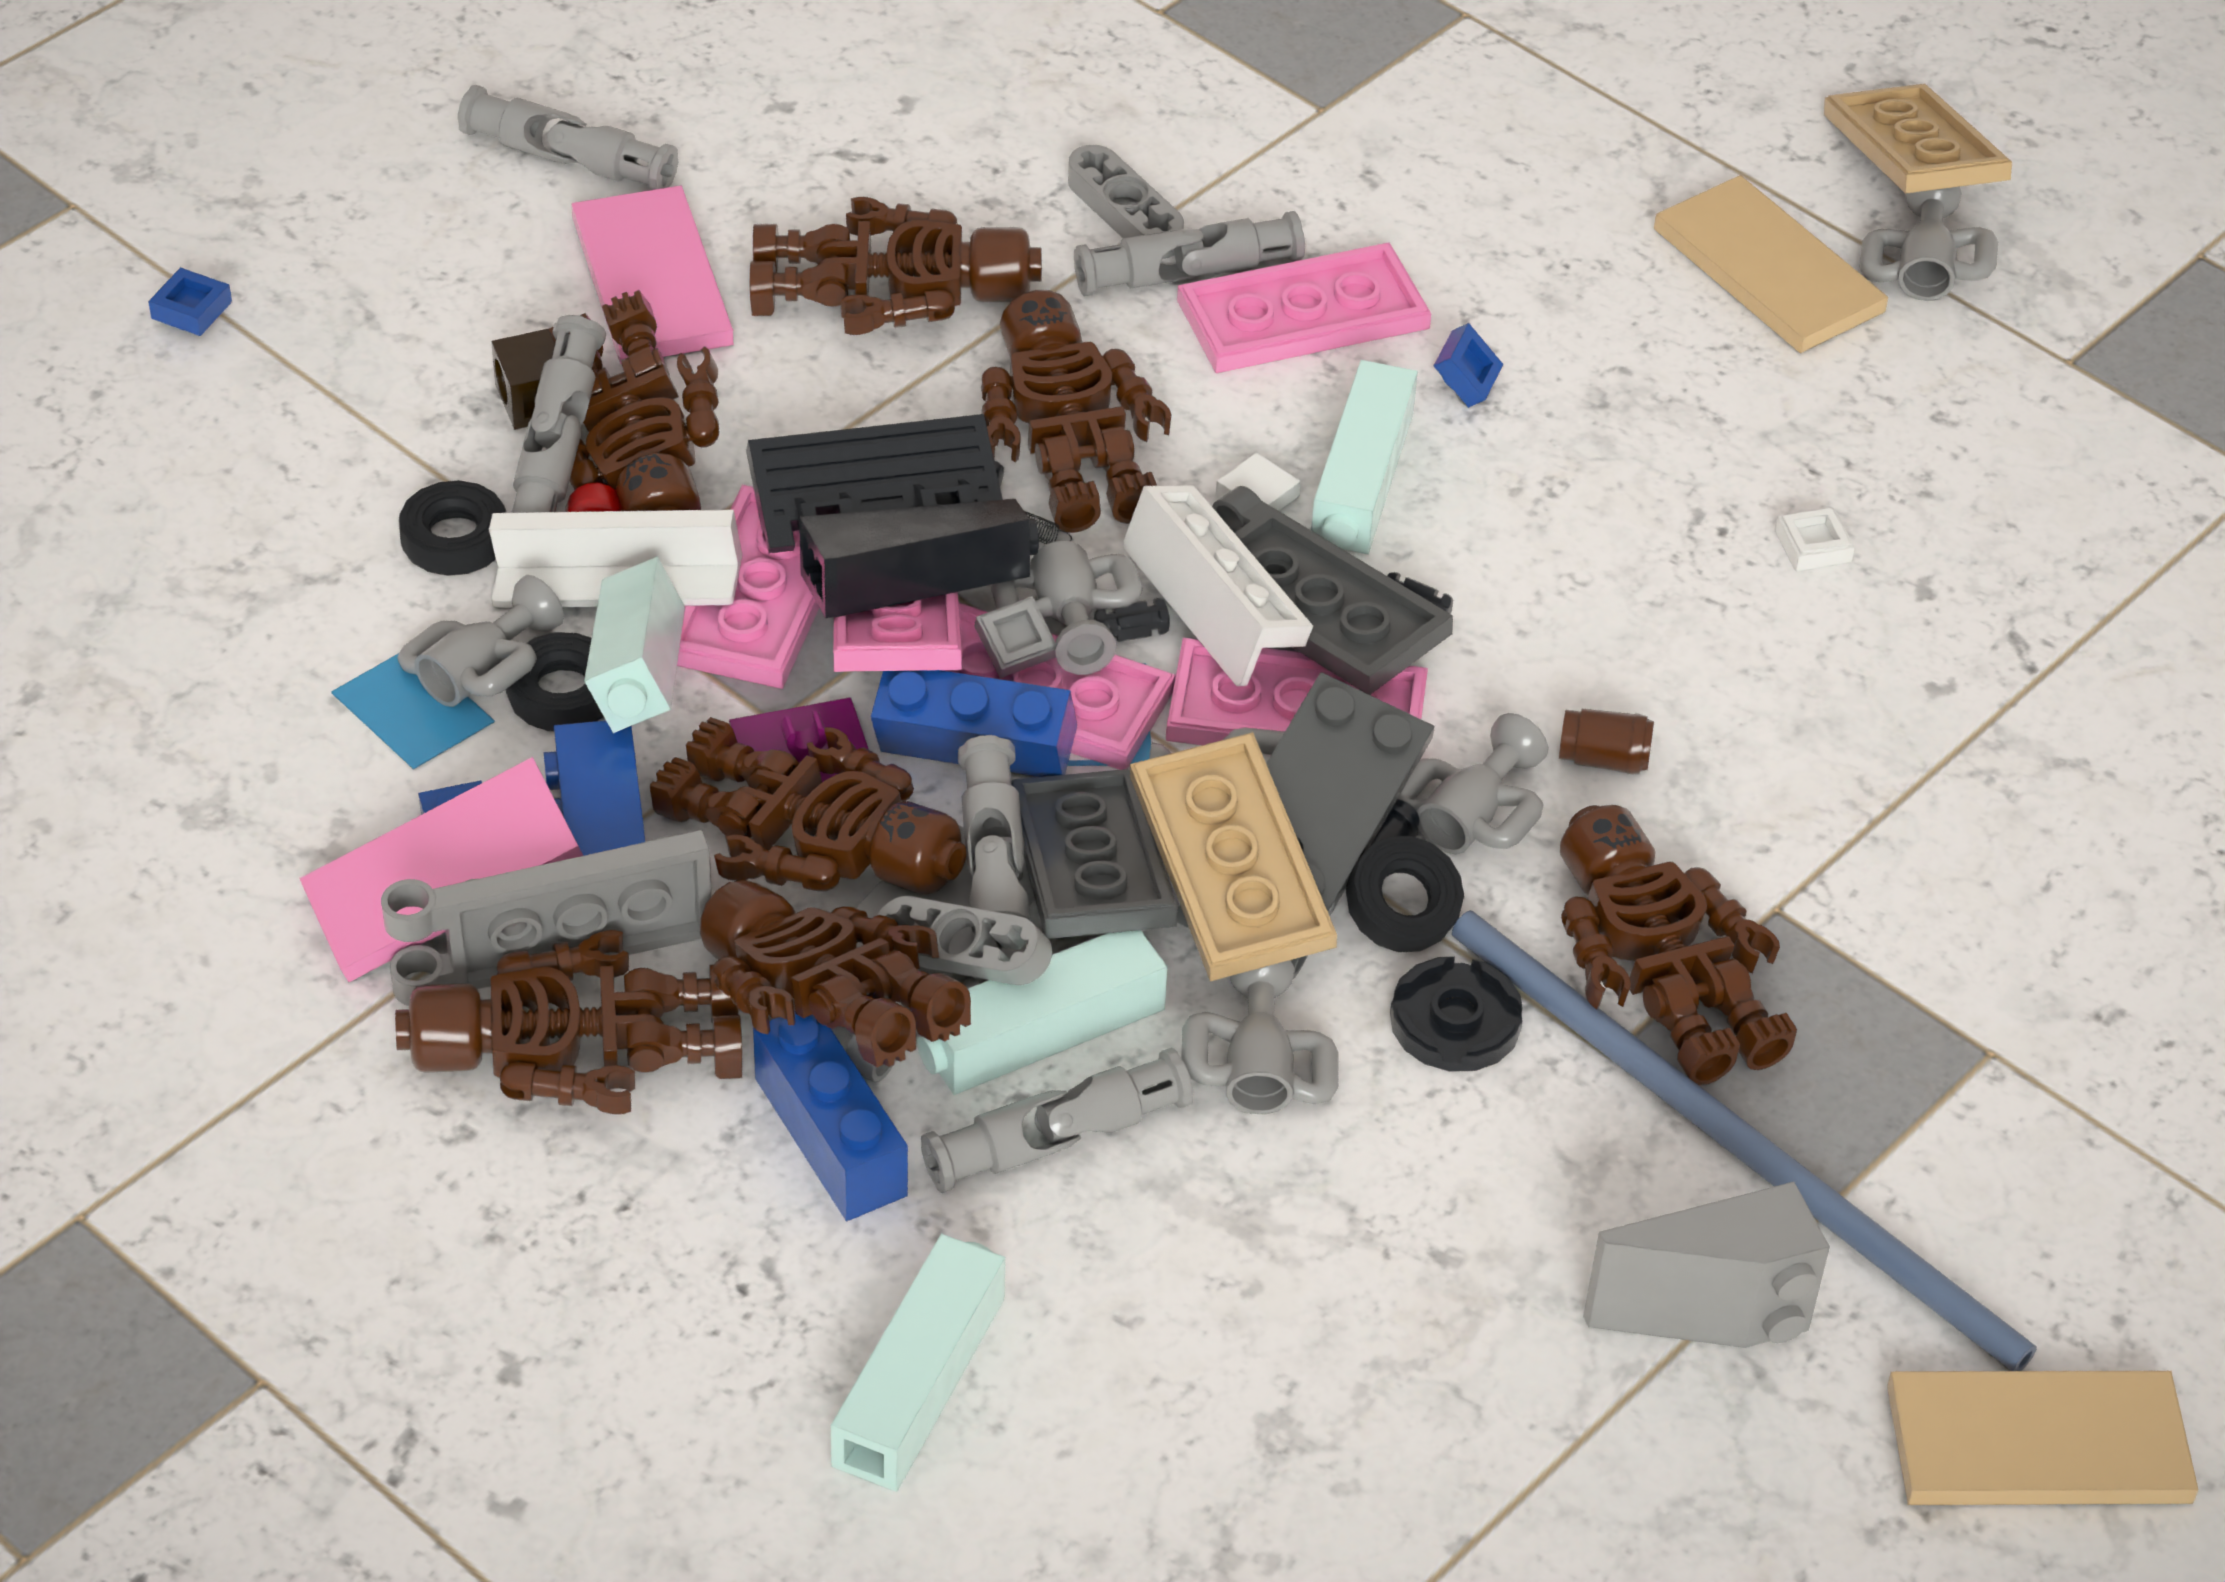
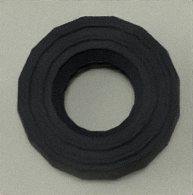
M457 480L438 482L422 488L406 500L399 514L402 549L413 564L431 573L447 576L460 575L485 568L496 560L489 533L493 513H506L505 506L495 492L477 483ZM450 518L468 519L477 525L473 532L461 537H441L433 534L431 531L434 524Z
M554 632L535 637L527 642V644L532 646L537 660L531 671L506 689V694L514 713L528 725L546 731H554V725L595 722L603 718L604 716L586 683L579 689L567 693H552L543 690L538 684L543 676L559 670L574 671L585 677L592 638L579 633Z
M1395 836L1373 844L1358 859L1347 884L1346 897L1349 913L1357 927L1375 944L1396 952H1419L1440 942L1455 925L1460 916L1464 891L1461 875L1452 860L1433 843L1413 836ZM1394 873H1406L1414 876L1423 884L1427 891L1428 903L1426 909L1417 915H1403L1394 911L1383 898L1382 885L1384 879Z

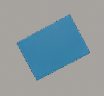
M398 654L331 691L341 703L412 769L419 767L495 722L469 697H466L454 707L445 706L437 702L422 686L417 675L403 671L397 659Z

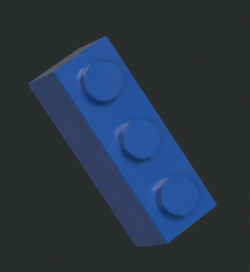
M942 670L883 671L871 713V721L881 752L959 764L958 749L967 740L978 736L994 735L1010 740L1015 746V762L1010 765V772L1036 777L1066 774L1077 730V720L1070 690Z
M607 721L554 725L556 751L543 752L546 783L550 790L560 789L561 798H555V801L583 855L644 843L645 834L632 726L613 733Z
M795 1011L796 1022L794 1026L788 1025L786 1019L778 1017L769 1021V1034L760 1033L753 1027L755 1079L845 1221H850L907 1197L908 1145L831 1028L820 1024L813 1014L802 1018Z

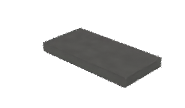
M1130 769L1012 779L1011 785L1019 792L1024 859L1043 932L1048 939L1177 927V906L1160 852L1131 781Z

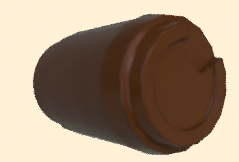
M1583 708L1581 711L1566 709L1559 759L1574 761L1576 765L1627 774H1640V771L1648 770L1654 721L1647 719L1648 716L1637 713L1630 714Z

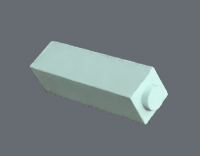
M1360 360L1314 498L1311 531L1343 550L1369 555L1413 416L1418 375L1416 370Z
M658 557L602 579L584 682L613 733L671 710L685 606Z
M1141 930L1106 933L1053 954L1046 971L1029 984L1012 985L988 980L968 988L971 997V1025L967 1027L960 1025V1035L953 1036L950 1034V1039L945 1042L940 1039L931 1042L922 1036L918 1037L917 1046L920 1057L926 1069L933 1075L939 1073L953 1095H956L1165 1010L1168 967Z
M941 1233L831 1424L832 1467L890 1490L898 1491L1004 1301L1006 1257L993 1253L982 1244L963 1242Z

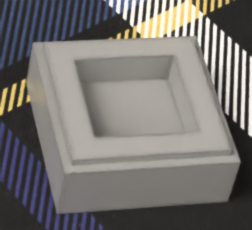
M1033 596L976 617L974 627L999 678L1056 658V642Z

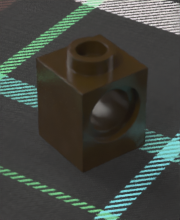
M549 329L491 341L495 385L514 430L528 427L533 416L535 397L543 366L546 361L552 359L555 347Z

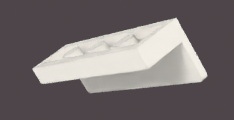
M1194 485L1143 487L1123 541V548L1236 686L1248 685L1262 648L1306 646L1313 625Z
M734 510L493 513L489 533L498 565L491 596L492 604L495 608H513L512 596L514 586L525 575L535 576L545 582L556 594L562 607H597L602 579L655 557H658L684 606L730 605L734 602L742 560V549Z

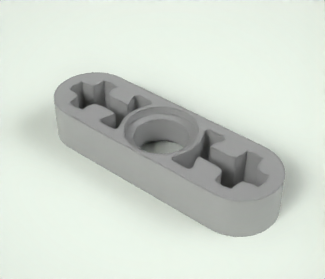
M1086 145L1077 148L1071 153L1068 170L1070 189L1122 238L1184 229V219L1180 212L1114 151L1100 145ZM1118 198H1130L1137 200L1138 203L1133 205H1121L1114 203L1113 200ZM1173 252L1167 253L1163 259L1174 256Z
M913 896L897 897L885 904L877 914L894 919L898 926H912L916 922L919 926L931 928L936 932L939 958H932L928 954L918 953L920 967L1012 985H1025L1038 979L1046 971L1052 958V946L1049 939L1025 917ZM975 927L976 934L972 944L961 953L949 954V943L953 935L962 928ZM996 941L1004 948L1015 950L1021 949L1025 942L1028 945L1024 952H1014L1009 959L996 947Z

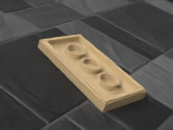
M1926 84L1828 95V97H1825L1824 116L1905 194L2011 180L2012 161Z
M1741 175L1656 214L1654 230L1799 353L1817 346L1886 311L1887 295Z
M1253 732L1130 764L1131 781L1210 982L1337 948V933Z
M1895 1371L1890 1373L1887 1389L1908 1505L2193 1504L2199 1489L2172 1371Z

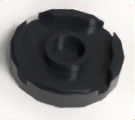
M1437 957L1416 964L1399 979L1390 1008L1392 1032L1407 1053L1425 1065L1454 1072L1477 1071L1494 1065L1514 1049L1522 1028L1523 1007L1521 995L1509 977L1490 964L1472 959L1471 965L1454 963L1455 957Z

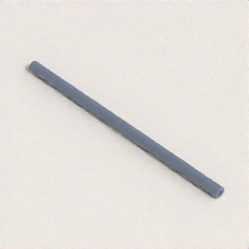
M1474 911L1465 912L1456 921L1452 929V936L1486 963L1509 977L1514 985L1775 1187L1795 1182L1816 1220L2010 1371H2022L2028 1365L2037 1350L2036 1345L1599 1008L1596 1010L1592 1007L1584 996Z

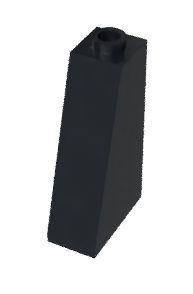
M1016 499L799 517L801 576L825 618L840 617L1030 577V555H1037L1039 549L1036 521L1034 518L1027 516Z

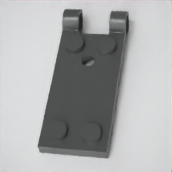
M1238 486L1214 502L1213 509L1313 625L1306 646L1292 648L1364 693L1371 695L1452 635L1453 615L1266 504L1251 489L1245 486Z
M1320 672L1266 764L1330 916L1347 888L1356 862L1373 843L1430 744L1435 726ZM1179 905L1177 923L1189 928ZM1308 955L1291 960L1294 965L1293 979L1301 970Z

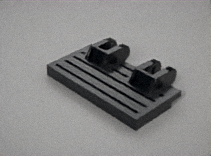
M984 414L748 440L747 459L762 534H765L768 554L794 551L795 542L792 531L799 530L800 533L799 517L1003 500Z

